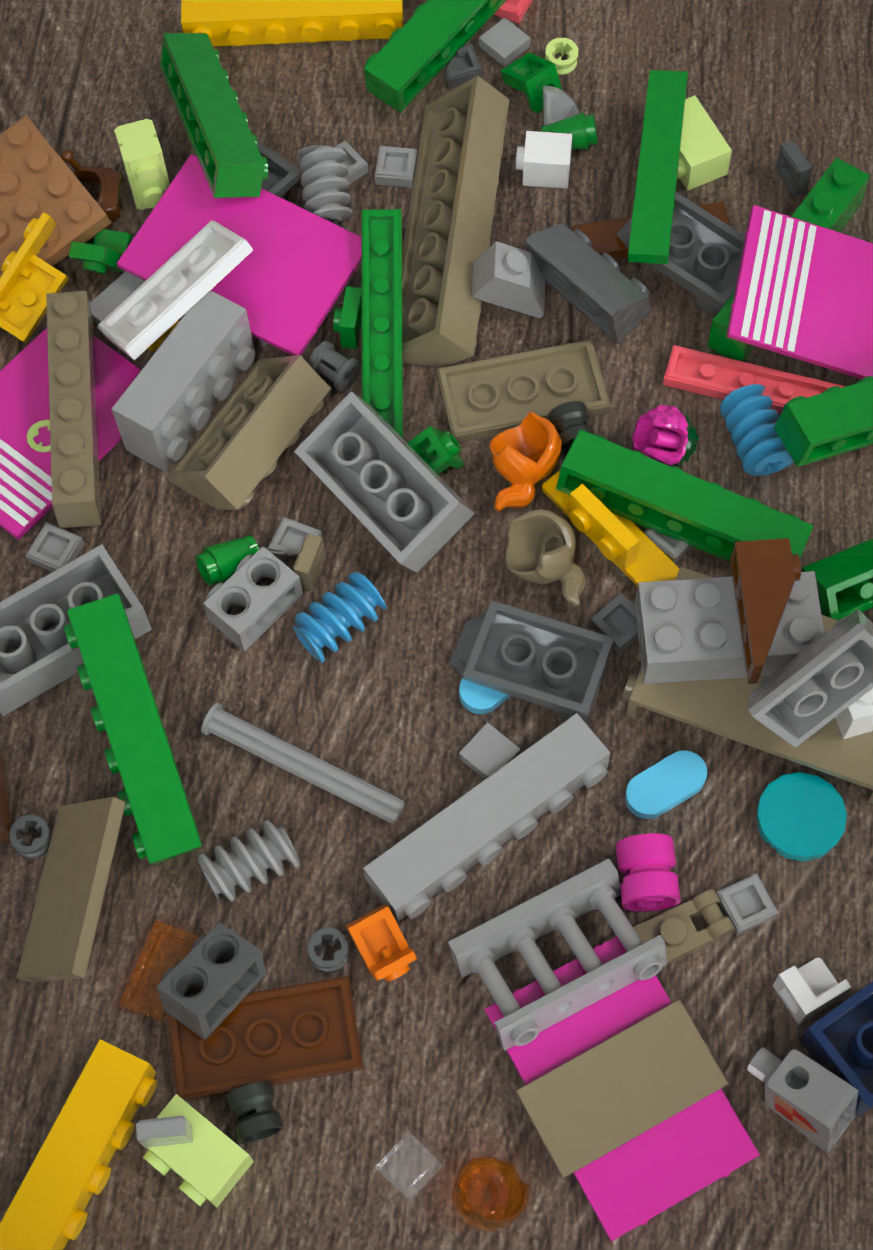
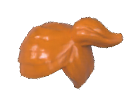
M529 412L519 426L502 431L490 441L489 448L496 471L511 483L510 487L499 491L494 504L495 510L500 512L506 507L524 509L529 506L535 496V484L547 477L558 464L562 441L555 426L548 419L540 417L534 412Z

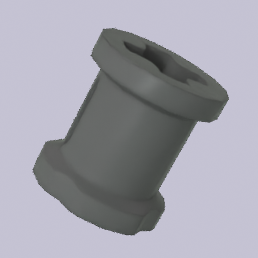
M327 340L314 349L308 360V364L315 372L334 382V388L340 392L345 391L353 384L361 367L360 362L355 358L348 359L335 351L334 345Z

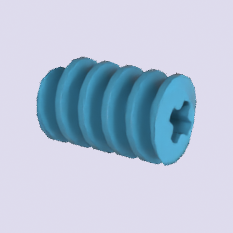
M760 384L738 388L727 395L720 404V413L726 419L725 425L731 433L732 442L737 446V455L743 460L742 467L747 474L752 476L773 474L787 468L794 462L788 451H785L787 449L774 429L775 422L779 416L776 410L770 409L773 404L770 396L762 395L765 392V386Z
M353 572L348 576L349 584L340 582L335 586L336 595L331 592H326L322 595L323 605L317 602L308 606L309 615L300 612L295 616L297 627L293 625L294 632L307 651L321 663L325 661L322 647L326 646L334 653L337 652L339 649L335 637L339 636L346 642H350L352 638L348 627L353 626L358 631L363 632L366 630L361 619L364 615L371 621L376 622L379 619L375 607L378 605L384 610L387 609L383 598L374 585L358 572Z

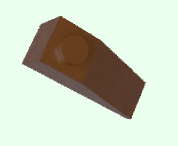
M789 538L735 542L730 566L748 684L758 683L794 582L800 581L801 578L800 558L798 554H792Z

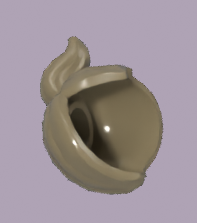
M543 509L529 511L511 520L508 523V543L505 550L507 568L520 579L534 584H549L559 580L562 595L573 608L580 606V595L586 586V578L583 569L573 563L575 536L568 522L555 513Z

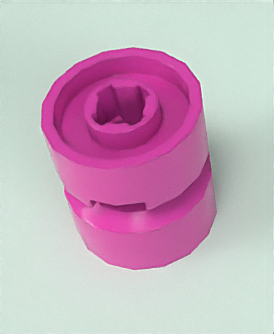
M655 833L639 834L621 839L615 844L618 871L626 875L623 877V882L620 883L623 909L633 912H652L669 909L681 903L678 875L670 871L676 866L674 843L671 836Z

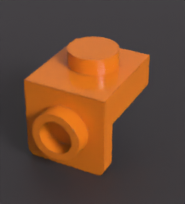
M386 904L345 925L369 973L377 981L383 978L385 981H392L401 977L410 970L408 964L417 959L413 949L408 946L389 906Z

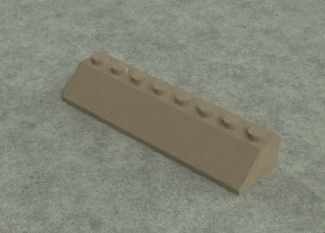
M478 75L425 107L402 250V340L404 364L449 367L474 355L481 313V300L471 297L473 262L490 247L510 100Z

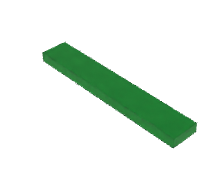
M649 71L628 262L668 264L688 81L687 71Z
M401 209L362 210V399L403 438Z

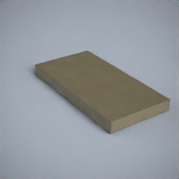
M592 339L436 369V377L450 433L459 443L496 436L502 431L517 427L529 412H534L540 417L548 419V414L553 408L570 401L585 403L590 417L609 414L611 410Z
M108 797L58 807L17 979L32 983L85 978L125 808L124 801L115 797Z
M679 999L518 1089L515 1093L563 1179L729 1083Z

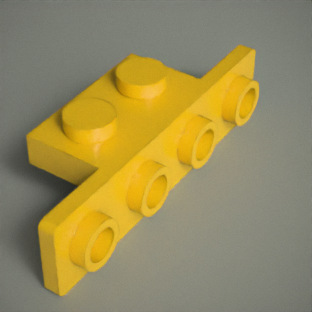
M45 212L40 216L39 220L37 218L31 220L24 231L23 238L25 241L18 252L12 251L7 256L1 268V271L4 273L0 278V328L27 344L47 313L46 294L60 293L69 279L65 274L37 257L57 225L53 218Z
M560 471L543 483L542 491L570 518L573 525L579 531L584 532L598 546L601 553L608 560L612 561L637 587L639 582L676 579L679 568L632 521L613 514L583 484L572 491L570 495L556 490Z

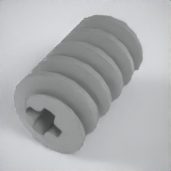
M312 145L298 151V156L301 159L299 162L300 171L302 172L301 185L304 187L302 197L306 202L304 209L343 227V221L353 217L352 209L344 207L351 203V195L344 192L350 188V181L342 178L348 174V166L342 164L347 159V152L343 149L323 145Z
M269 820L263 821L262 837L252 828L246 830V845L236 836L230 838L231 853H228L220 845L215 846V861L213 862L203 853L198 855L199 865L218 902V894L220 893L231 902L236 900L235 885L237 884L247 893L252 892L251 877L253 876L263 885L267 884L268 868H271L279 876L284 875L283 860L285 859L295 868L300 867L298 855L280 821L279 828L275 827Z

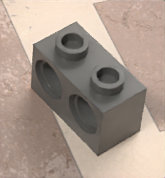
M219 922L208 934H204L197 939L190 953L177 966L171 967L163 975L156 989L164 1012L206 1040L266 975L261 951ZM224 960H230V961H228V962H226V963L219 964L220 962H222V961H224ZM200 992V993H198V994L195 995V996L187 997L188 995H190V994H192V993Z

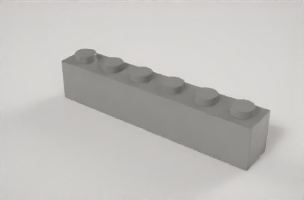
M576 713L365 866L363 870L366 882L381 902L389 906L397 923L406 916L409 919L417 917L430 906L431 901L429 899L442 889L450 892L458 887L467 878L466 872L476 864L480 863L484 866L497 858L503 851L501 847L514 836L517 840L527 836L538 825L537 819L548 811H551L552 814L561 811L572 801L573 796L571 794L583 785L591 788L600 782L608 773L606 769L608 768L610 751Z

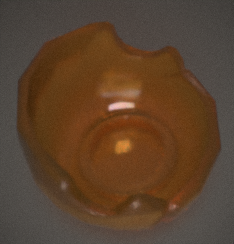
M484 1156L472 1158L457 1172L452 1198L456 1210L468 1225L484 1232L507 1228L522 1215L526 1209L530 1189L529 1184L521 1180L515 1164L499 1160L495 1157Z

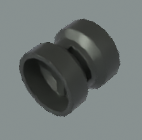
M570 401L560 404L548 414V420L555 426L561 438V456L563 457L567 456L580 429L590 434H595L594 429L588 426L590 415L587 406L583 402Z
M259 1081L244 1085L226 1095L229 1108L232 1112L236 1113L238 1119L235 1130L239 1143L259 1141L271 1137L284 1129L281 1115L273 1107L272 1102L275 1098V1093L271 1081Z

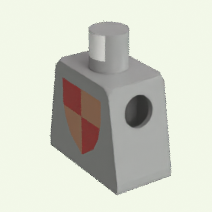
M762 1047L751 1060L747 1071L766 1084L765 1103L767 1106L828 1154L855 1118L859 1090L796 1049H792L782 1061Z

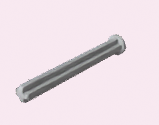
M218 702L210 708L203 721L202 734L207 736L213 733L389 823L397 821L403 811V800L223 711V705Z

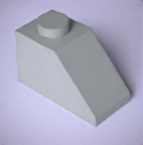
M496 241L473 262L471 297L541 318L544 316L545 279L531 252Z

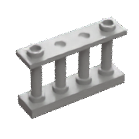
M610 859L585 870L448 942L454 965L461 977L463 978L473 972L479 973L502 1012L504 1018L494 1023L504 1051L515 1045L523 1046L532 1042L539 1035V1032L639 979L647 980L654 977L663 966L667 965L665 941L661 935L643 943L615 901V898L621 895L618 871ZM593 909L601 911L627 951L625 954L604 965L575 922L576 918ZM553 930L561 932L586 972L585 975L564 986L560 984L535 943L536 939ZM513 951L520 952L545 996L523 1008H520L494 964L496 960Z

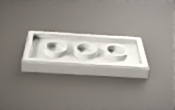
M210 221L98 324L97 328L107 339L135 360L253 251L252 247L244 238L216 221Z

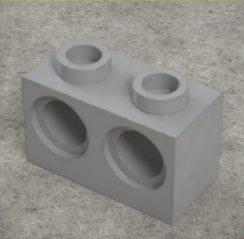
M263 546L254 555L246 556L237 566L236 572L225 583L217 584L208 593L206 601L203 603L208 620L245 652L303 595L300 576ZM264 578H272L275 580L272 584L268 586L256 585L261 579ZM241 606L245 608L238 615L227 614L233 607Z

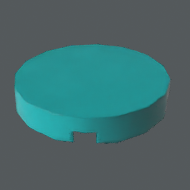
M802 772L782 775L768 784L758 801L756 812L759 834L765 843H769L772 848L777 850L776 853L784 858L802 862L820 859L829 853L842 837L847 819L843 799L832 784L817 775Z

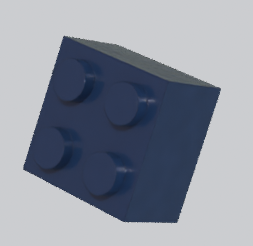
M872 981L808 1027L800 1038L801 1043L819 1065L859 1090L856 1107L858 1118L873 1108Z

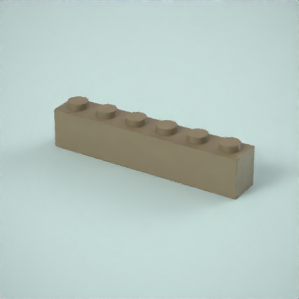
M87 291L46 294L52 505L59 528L101 525L92 312Z

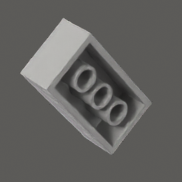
M210 290L187 311L112 408L126 451L164 472L173 461H178L183 456L190 438L196 430L200 431L205 427L212 409L219 400L223 401L226 399L232 389L233 381L241 371H246L254 360L255 350L245 308Z
M352 391L294 451L401 565L417 573L475 514L367 402Z
M102 544L0 602V713L2 717L77 674V666L84 664L80 649H71L63 625L71 622L67 612L68 609L118 593L123 602L134 638L137 639L152 630L144 608Z
M815 571L801 572L800 581L794 582L760 677L778 672L797 657L804 647L813 644L824 635ZM732 576L638 583L635 612L644 684L747 678Z

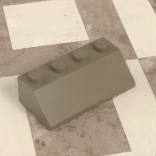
M301 355L259 359L166 478L172 484L217 510H239L245 507L254 497L253 490L259 482L275 470L278 465L277 459L285 448L290 447L298 440L301 435L300 429L308 418L313 417L321 410L324 404L322 400L331 388Z

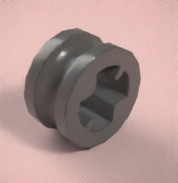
M29 814L23 815L12 824L9 831V840L17 853L24 858L35 859L48 852L52 831L44 819L40 816ZM31 828H35L39 835L42 836L41 838L33 839L32 845L27 846L21 837L22 835H29Z
M322 928L311 936L307 951L312 965L317 970L324 973H334L346 965L350 949L346 937L341 931L334 928ZM326 940H332L334 947L338 944L341 945V950L334 952V959L331 961H325L323 954L319 957L316 955V951L323 949V942Z

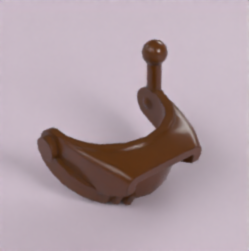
M64 150L61 154V159L72 166L74 175L79 181L101 184L102 189L96 202L112 222L104 228L108 229L121 217L120 186L121 182L124 181L123 173L105 167H83L75 160L74 153L71 150Z

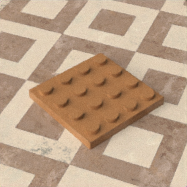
M27 115L0 134V278L4 273L1 271V268L7 256L12 251L18 252L25 241L23 234L32 219L37 218L39 220L44 212L50 215L57 225L37 257L51 266H54L69 255L71 242L85 243L112 223Z

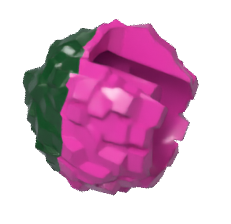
M658 405L638 418L635 431L632 434V450L639 451L646 457L668 466L679 467L684 461L688 462L690 456L694 454L699 436L696 433V427L692 425L688 416L683 414L681 410L675 406Z

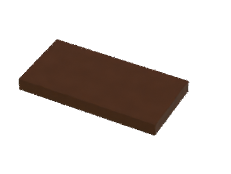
M349 976L249 993L206 1040L167 1014L176 1094L185 1102L226 1095L239 1087L259 1081H271L272 1086L364 1070Z

